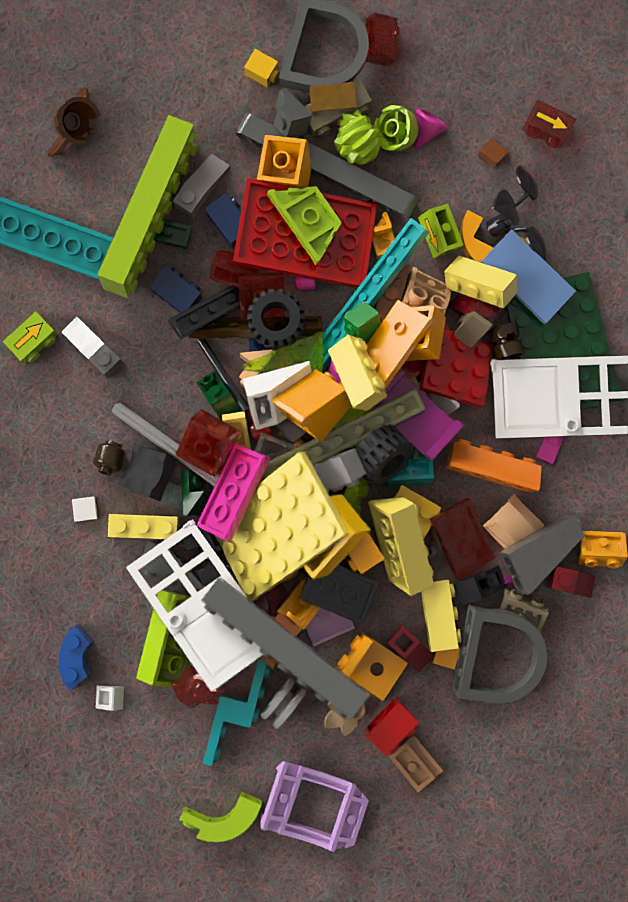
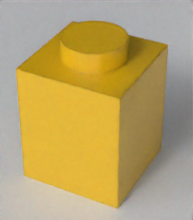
M257 49L253 51L244 66L247 77L267 88L271 82H276L280 74L278 61Z

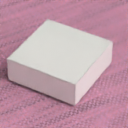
M96 497L72 499L74 522L98 519Z

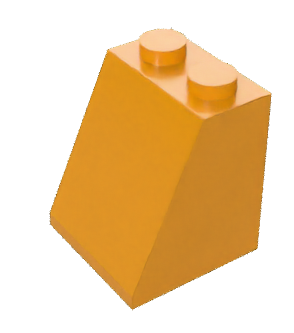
M316 369L272 399V402L292 423L320 442L325 439L352 405L342 381L338 384L328 372L323 374Z

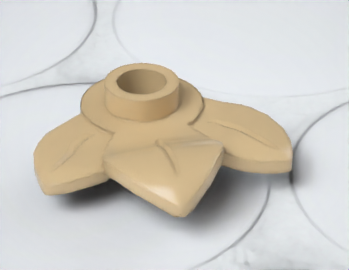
M329 702L328 706L331 711L325 717L324 726L326 728L341 727L344 736L350 734L357 727L358 720L364 716L366 711L365 704L363 703L352 719L348 716L344 719L334 711L336 707Z

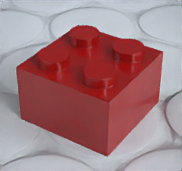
M395 697L364 728L366 737L387 756L389 753L394 754L401 747L402 744L400 742L405 736L409 738L418 729L416 725L419 722L409 709Z

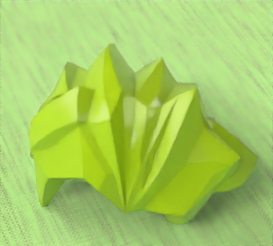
M358 109L354 113H342L343 120H340L339 133L336 140H334L341 158L346 159L348 163L365 164L373 161L377 157L381 146L379 129H375L374 125L371 124L370 118L366 115L362 116Z

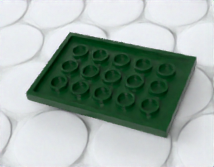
M589 272L563 278L576 292L546 324H543L515 296L506 305L510 323L517 322L520 332L518 340L522 341L525 351L522 355L519 353V359L611 356ZM599 365L578 366L579 393L601 392ZM607 365L608 392H620L614 366ZM601 399L580 400V410L601 405ZM609 399V403L620 401L622 399Z

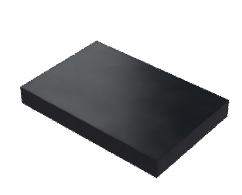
M337 565L328 576L312 579L308 574L299 599L363 625L380 582Z

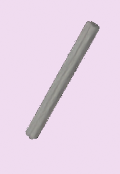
M116 403L112 409L114 415L210 484L216 485L221 474L123 404Z

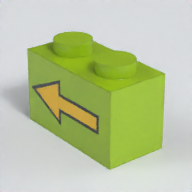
M449 204L431 208L418 217L421 226L430 232L426 240L433 259L452 253L464 246Z
M35 311L3 343L21 362L27 364L28 362H34L40 356L39 352L44 347L48 348L53 345L58 333Z

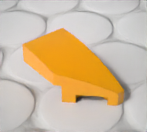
M387 211L382 214L381 220L373 229L372 244L377 260L382 257L394 241L392 225Z

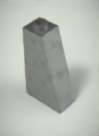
M563 515L499 552L518 593L527 595L532 593L585 536L582 531V523L575 515Z

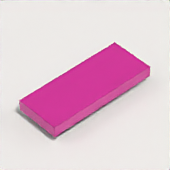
M564 436L544 437L536 457L553 464Z

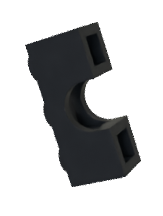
M197 527L228 572L233 575L234 573L229 563H224L221 556L224 552L220 543H215L211 533ZM192 533L182 540L187 551L201 547ZM210 559L205 568L197 571L204 588L221 576Z

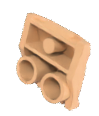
M413 266L408 277L402 303L409 307L435 306L445 315L450 301L451 290L446 288L445 283L417 270Z
M513 494L508 499V502L482 526L506 549L543 528L545 525Z

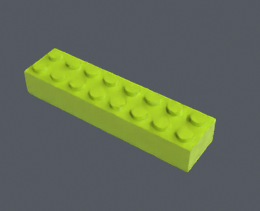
M168 115L97 274L104 290L127 299L131 293L136 291L138 275L144 272L147 265L145 259L148 253L151 254L154 250L156 243L154 238L163 229L164 221L162 219L165 214L170 213L173 205L171 201L173 195H177L181 187L180 179L182 175L185 176L188 172L190 157H194L198 144H196L197 134L194 132V124Z

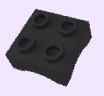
M135 443L132 449L130 465L125 474L120 478L118 485L161 501L177 459Z

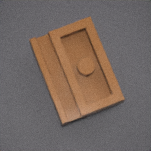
M414 734L407 741H404L394 754L390 753L388 755L417 792H420L437 775L443 772V769Z

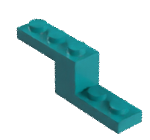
M258 659L248 700L221 694L203 764L212 766L214 760H219L222 747L218 746L220 737H225L228 726L224 724V721L249 728L252 722H257L260 709L256 708L257 700L263 699L265 687L261 686L263 677L268 678L270 667L260 659Z

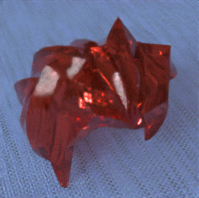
M193 664L186 668L183 675L176 682L171 683L178 700L188 708H195L200 704L219 703L213 697L219 690L216 688L211 692Z

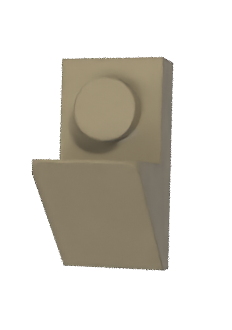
M473 311L459 318L457 324L460 326L454 333V336L468 347H473L490 329L492 324Z

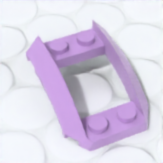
M285 761L280 763L276 767L278 773L265 812L261 813V829L300 839L326 848L331 852H335L336 849L342 847L348 848L355 845L369 802L356 784L304 766ZM301 779L345 793L332 834L288 820Z

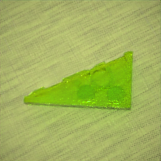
M318 332L304 340L296 341L292 345L279 348L263 357L255 358L243 365V371L267 373L309 361L311 371L316 369L323 373V332Z

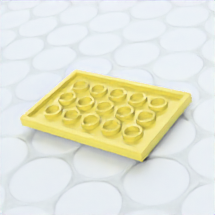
M299 452L258 484L231 543L217 536L215 537L220 543L224 555L245 596L253 602L345 537L349 532L306 453Z

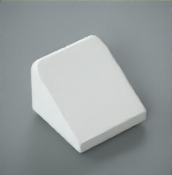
M97 685V709L111 711L123 709L124 686Z

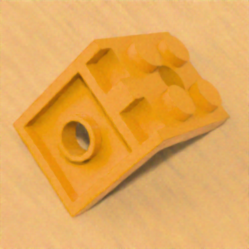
M362 632L360 636L356 635L353 639L348 656L344 654L337 666L341 672L384 701L408 662ZM378 662L383 665V672L380 675H373L371 673L370 667L373 663Z

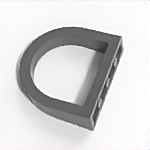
M301 0L279 76L280 86L309 92L310 86L347 83L355 80L365 66L368 57L369 39L362 20L352 10L339 4L321 0ZM309 17L340 22L349 27L355 34L358 41V53L353 63L342 73L332 77L320 78L293 72Z
M468 604L452 691L459 699L490 703H509L523 698L538 685L546 669L547 648L542 635L528 620L514 612ZM484 621L518 627L526 633L531 642L533 653L531 665L527 673L512 685L493 688L470 684L481 626Z

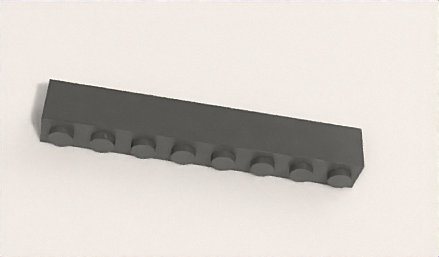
M218 578L201 601L205 603L204 608L214 616L216 613L224 618L223 624L231 630H234V628L238 629L242 633V639L251 645L254 642L261 648L259 650L261 654L268 659L273 657L280 662L278 664L280 669L287 674L290 672L298 677L296 681L306 689L309 686L317 692L315 696L325 704L328 701L336 707L334 711L344 719L347 716L352 719L369 697L370 693L223 578Z

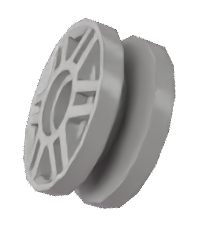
M292 678L288 679L278 690L261 714L263 719H267L273 713L276 715L272 724L275 729H278L285 722L307 692L301 687L295 693H292L291 690L295 683Z

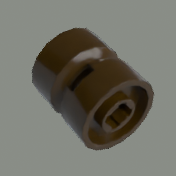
M517 322L503 324L489 330L491 341L496 343L494 347L496 360H505L517 357L519 353L520 355L525 353L522 341L518 340L520 332Z

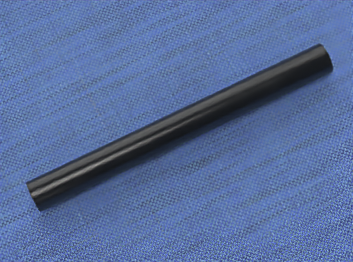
M199 339L197 341L198 345L240 410L245 413L250 410L249 405L207 341Z

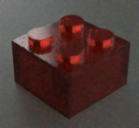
M201 409L190 419L175 456L215 477L224 468L241 431Z

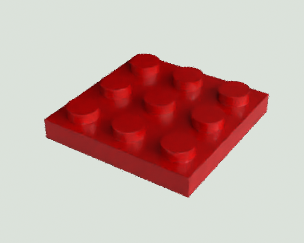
M444 329L440 358L424 360L419 390L482 408L485 405L493 344L478 340L473 347H468L454 336L455 332Z

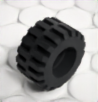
M268 289V293H264V291L260 293V297H255L252 306H249V314L247 315L249 329L257 342L265 345L266 348L270 349V347H273L274 350H279V347H284L285 349L289 347V344L297 342V338L302 335L305 325L304 309L300 305L299 299L297 297L294 298L291 292L285 293L283 289H278V291ZM281 308L287 311L290 316L288 326L281 331L267 329L263 324V317L268 310Z
M388 424L369 433L355 450L366 471L363 477L371 485L377 486L395 477L406 466L414 449L413 445L394 425Z

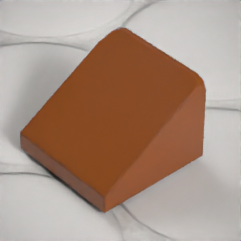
M491 138L481 148L478 156L495 169L507 155L508 151Z

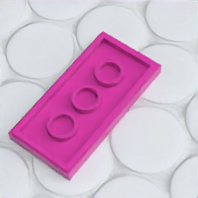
M235 443L196 526L231 543L270 458Z

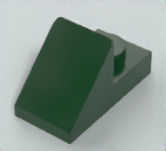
M182 470L183 516L201 515L212 491H203V478L194 471Z

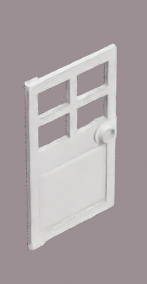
M628 356L491 359L496 439L628 434V426H610L609 399L628 398V391L608 392L607 365L628 364ZM599 365L601 392L579 393L578 366ZM601 399L602 427H581L580 400Z
M192 519L183 525V528L126 568L212 692L263 654L259 652L261 648L253 642L251 645L242 639V633L238 629L234 628V630H231L223 624L224 618L216 613L214 616L204 608L205 603L201 600L216 580L197 592L185 574L209 557L221 574L219 578H223L245 596ZM192 533L204 552L180 568L168 550ZM163 554L174 570V573L153 588H150L139 570ZM177 579H180L192 597L167 613L156 597V594Z

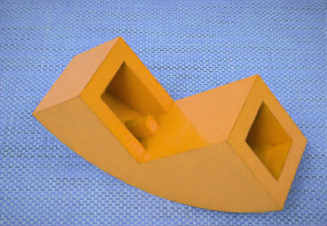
M467 210L460 229V236L464 244L462 250L466 258L481 262L493 247L473 237L483 218Z

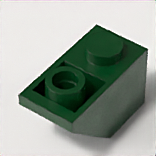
M216 371L204 376L197 382L222 423V415L241 412Z

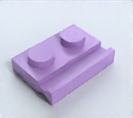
M322 608L306 626L313 646L355 628L351 620Z

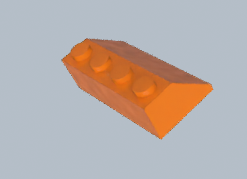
M458 439V442H452L445 466L446 469L529 493L539 491L542 466L537 465L536 460L523 457V460L514 458V454L505 451L498 454L492 452L493 448L480 445V448L471 446L472 442Z

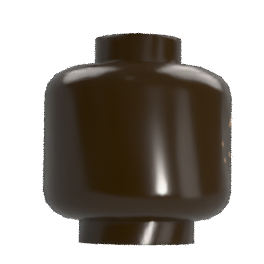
M105 441V443L98 445L93 464L99 468V473L110 476L112 473L121 470L126 453L122 449L121 444L114 441Z

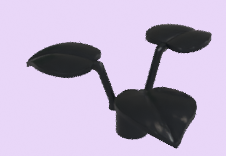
M521 165L516 168V178L524 190V195L514 202L512 196L505 189L497 194L491 209L500 214L486 221L487 230L493 237L503 232L507 234L511 230L512 225L517 226L520 219L516 207L527 199L528 196L532 200H536L538 197L536 182ZM533 226L529 227V229L527 227L512 228L514 232L526 233L525 237L531 249L545 261L546 247L538 230Z

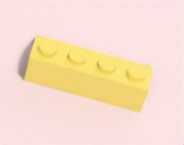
M403 497L369 501L389 582L410 596L433 586L432 576L434 573L428 562L427 556L429 552L423 541L422 536L424 532L418 521L419 511L417 506Z

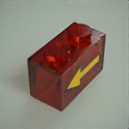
M537 99L522 130L526 131L525 133L531 138L544 140L549 147L562 148L576 118Z

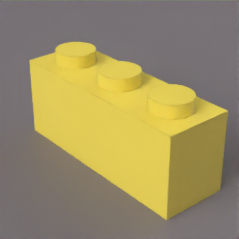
M458 256L444 271L447 289L504 308L518 292L516 274L462 256Z
M348 334L328 351L353 408L367 411L387 397L384 389L385 384L375 370V362L369 357L364 340Z
M109 514L108 537L167 539L180 530V517Z
M449 580L433 581V586L421 591L429 651L458 649V643H461L460 629H456L455 620H458L457 607L452 605V597H455L454 586L449 584Z

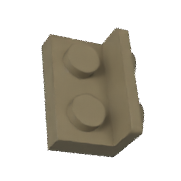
M505 589L503 593L504 598L499 609L511 611L522 616L541 632L549 614L548 603L540 597H531L518 593L516 589Z

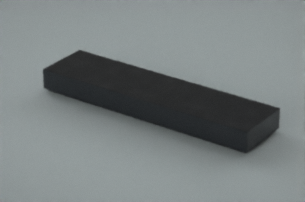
M241 280L173 316L168 322L181 340L250 303L255 296L245 281Z

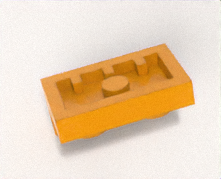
M583 531L585 536L579 541L580 556L578 558V565H585L586 567L607 566L609 568H618L624 565L628 558L625 533Z

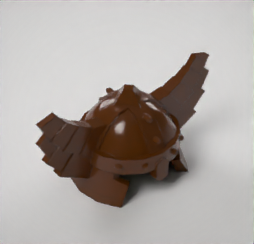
M85 87L80 88L76 97L67 100L56 110L54 124L59 135L49 149L48 156L58 155L69 142L77 145H87L85 138L94 133L92 128L93 119L101 116L97 106L89 100L91 94L89 89Z

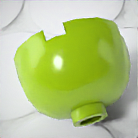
M391 105L381 111L383 114L380 118L376 119L374 128L379 129L382 148L388 151L408 149L418 136L419 126L416 117L411 111L399 105Z

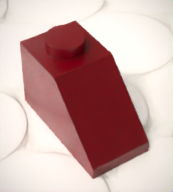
M459 292L448 307L460 316L475 311L490 323L493 322L501 310L496 305Z
M556 566L549 573L546 588L591 598L595 576Z

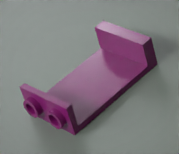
M401 370L385 389L387 397L374 405L372 409L416 389L426 410L394 426L429 461H432L464 425L460 421H454L411 383L404 376L405 372Z

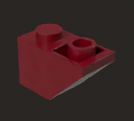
M402 624L386 640L418 672L434 657Z

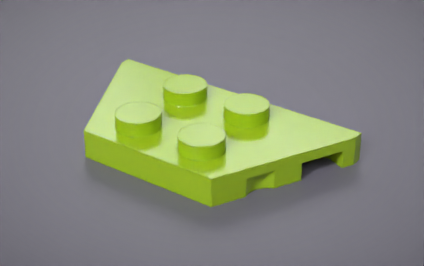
M317 186L305 187L304 189L288 188L287 191L269 190L267 196L315 265L318 264L342 222Z

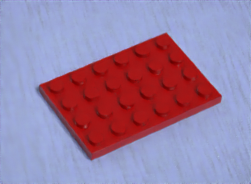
M247 177L232 264L353 288L361 285L367 277L377 204L322 193L342 223L319 263L315 265L267 196L268 191L271 189L287 191L288 188L297 187Z

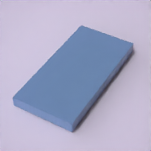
M512 229L480 262L516 274L518 292L515 297L543 324H546L576 292Z

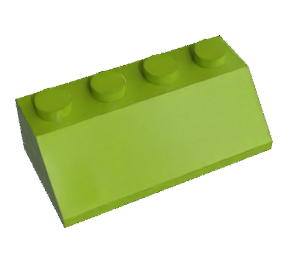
M166 590L157 593V598L167 613L192 597ZM153 609L136 679L153 686L188 689L193 664L156 610Z

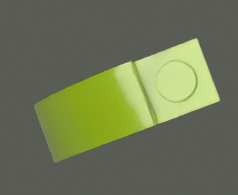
M241 792L235 807L225 816L212 818L185 806L179 820L183 821V825L190 829H200L197 838L208 842L227 841L239 836L250 827L261 808L262 800Z

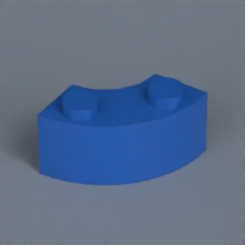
M80 624L75 625L63 640L59 652L60 674L69 691L76 688L92 674L87 664V654L94 640Z

